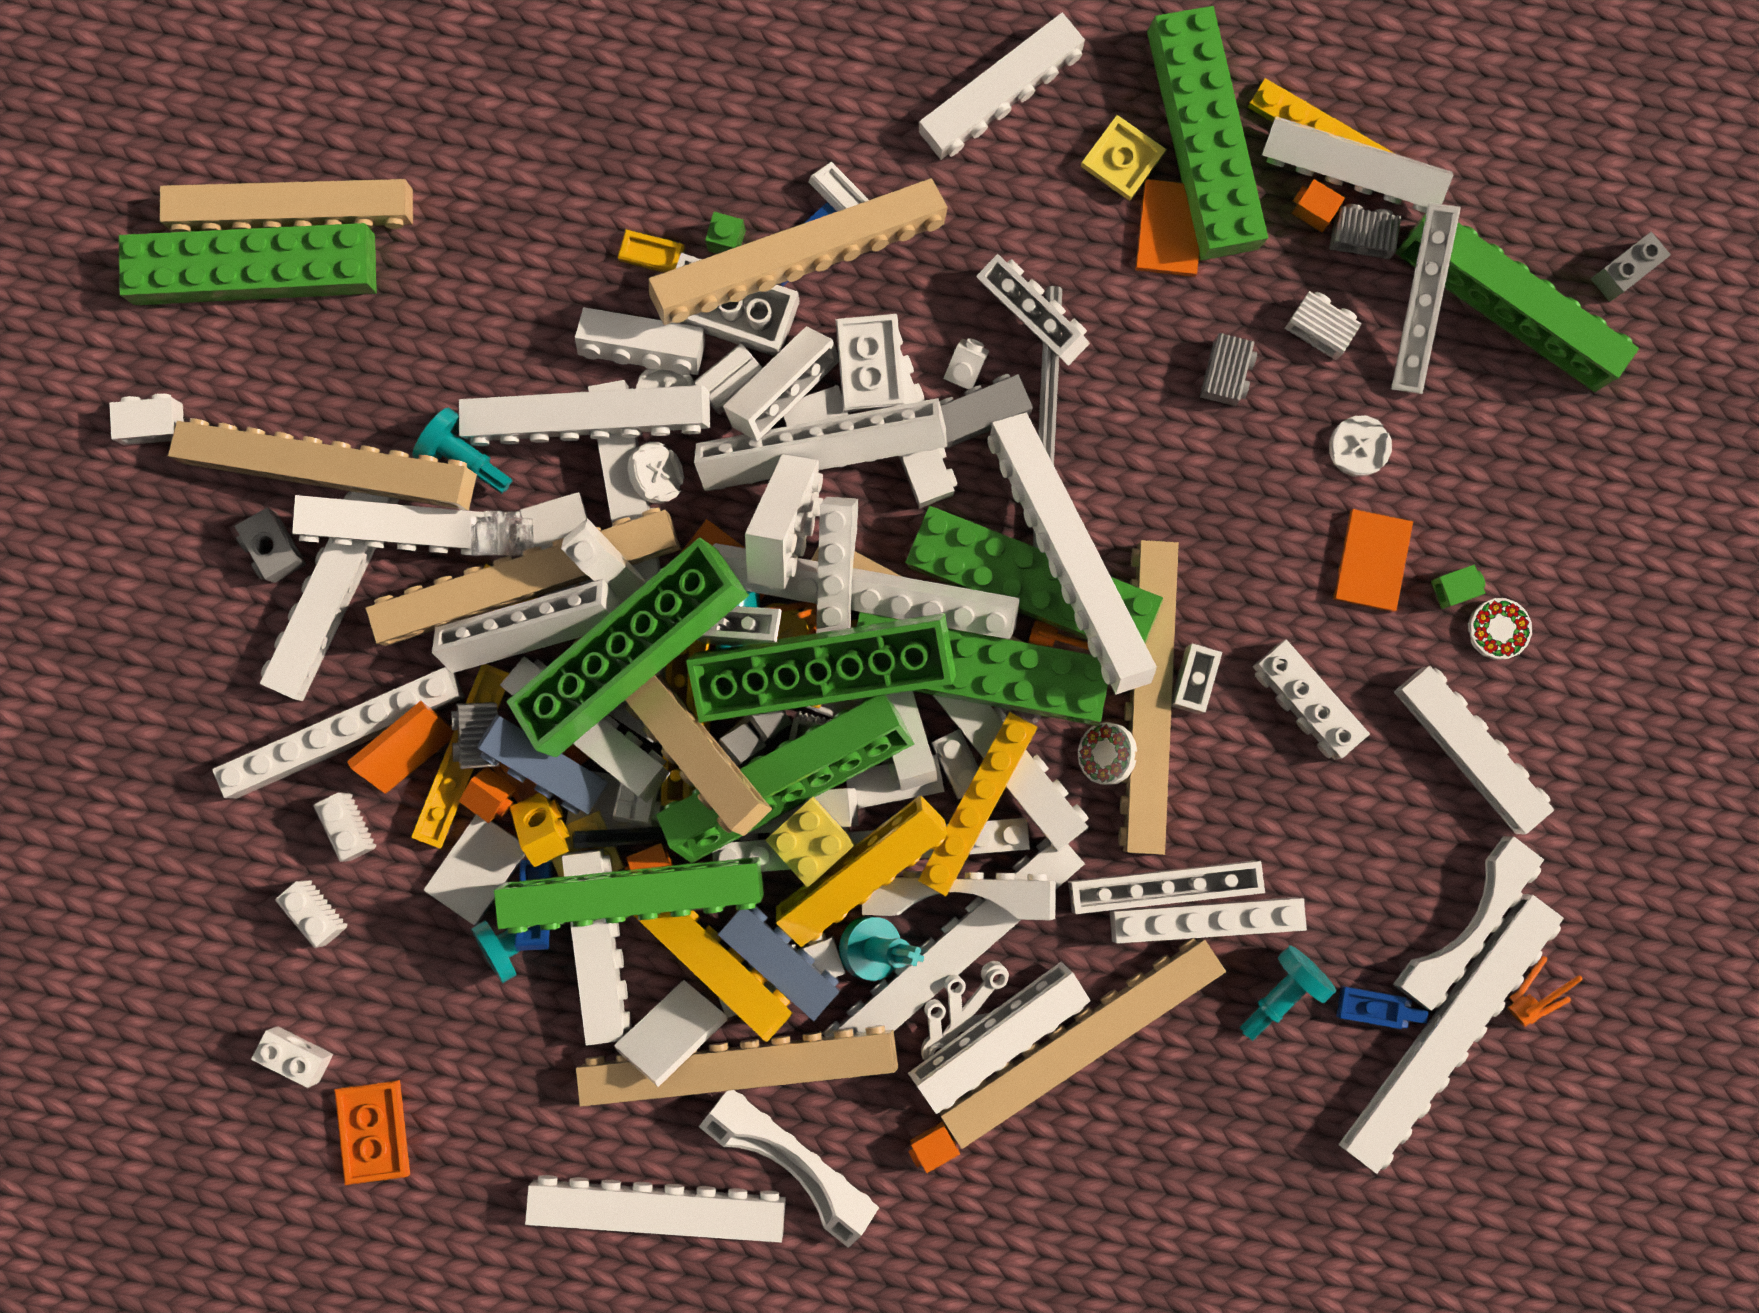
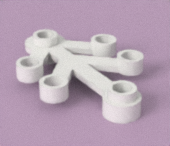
M990 961L983 966L981 970L983 983L963 1008L961 995L966 988L965 982L960 976L955 974L945 979L944 987L948 992L950 1024L943 1033L941 1020L946 1013L945 1007L936 999L926 1003L924 1012L928 1017L929 1037L924 1040L921 1048V1055L924 1061L932 1056L936 1049L943 1048L954 1040L960 1032L968 1030L990 1014L985 1013L974 1016L994 989H1000L1007 984L1009 973L1000 962ZM1001 974L998 980L993 981L995 975ZM954 982H959L956 989H951V985ZM934 1007H939L936 1014H931V1010Z

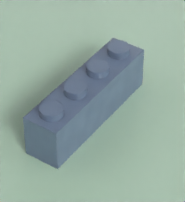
M496 714L476 746L482 751L479 757L494 766H497L498 762L503 763L510 768L507 772L509 775L521 782L528 778L537 784L534 789L549 799L555 794L564 800L561 806L578 815L580 810L589 814L608 783L602 777L562 753L555 758L536 751L524 730Z
M758 907L739 910L718 935L809 1018L815 1021L840 992V989L836 986L839 980L828 970L825 969L821 973L812 964L816 960L803 948H800L799 951L795 950L789 944L792 938L780 927L777 926L773 930L765 923L768 917Z

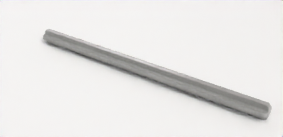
M1048 286L1045 291V299L1050 302L1053 298L1062 306V288ZM1043 342L1038 436L1054 465L1059 357ZM1033 530V546L1038 548L1036 533Z

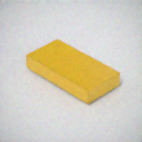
M625 229L618 260L665 273L676 269L680 255L684 253L685 245Z

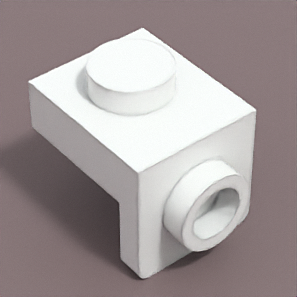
M961 339L943 379L968 390L973 388L989 350L984 348L983 343L975 339Z

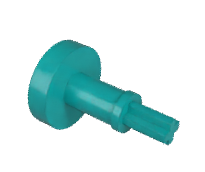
M449 407L440 411L421 433L414 446L412 457L418 459L419 455H428L439 460L443 456L448 460L453 459L467 463V468L477 474L476 479L480 478L500 494L506 492L513 480L490 464L491 458L480 453L457 436L459 434V414Z
M874 916L859 917L846 927L841 936L839 945L841 962L844 968L856 978L877 981L887 977L895 968H902L906 965L917 966V962L924 961V956L920 955L921 948L910 946L906 940L900 939L895 926L884 918Z
M486 921L473 927L471 931L500 982L503 984L517 976L509 959L520 952L516 951L514 946L515 933L510 934L506 930L496 936Z
M1291 945L1278 956L1279 962L1288 972V975L1269 994L1258 1001L1260 1007L1239 1027L1243 1031L1242 1033L1252 1041L1273 1021L1279 1023L1283 1016L1307 992L1322 1003H1325L1336 992L1334 985L1328 977L1306 955Z

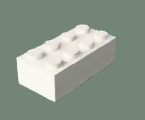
M681 253L676 269L702 259ZM775 285L769 291H758L747 295L741 301L722 304L711 312H700L689 316L680 324L704 327L705 334L738 345L742 343L747 348L775 357L784 348L800 302L799 294L797 291Z
M785 454L781 455L745 533L748 583L785 589L789 577L795 576L798 556L804 555L806 538L813 534L815 517L820 516V503L823 501V498H819L823 474L819 473L818 460Z

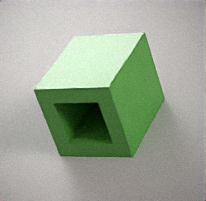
M713 212L705 239L708 251L719 254L741 246L746 232L743 219Z
M1475 564L1431 580L1441 609L1486 594L1484 590L1485 579L1482 573L1476 569Z

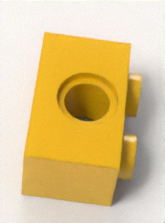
M538 793L510 807L520 848L534 868L569 851L565 838L569 837V833L564 822L559 819L563 817V812L556 799L551 801L548 797Z

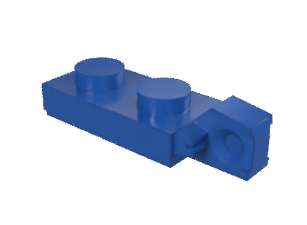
M1341 986L1336 1017L1402 1029V1027L1408 1028L1409 1021L1427 1024L1429 1011L1411 1007L1412 1000L1406 999L1403 996Z

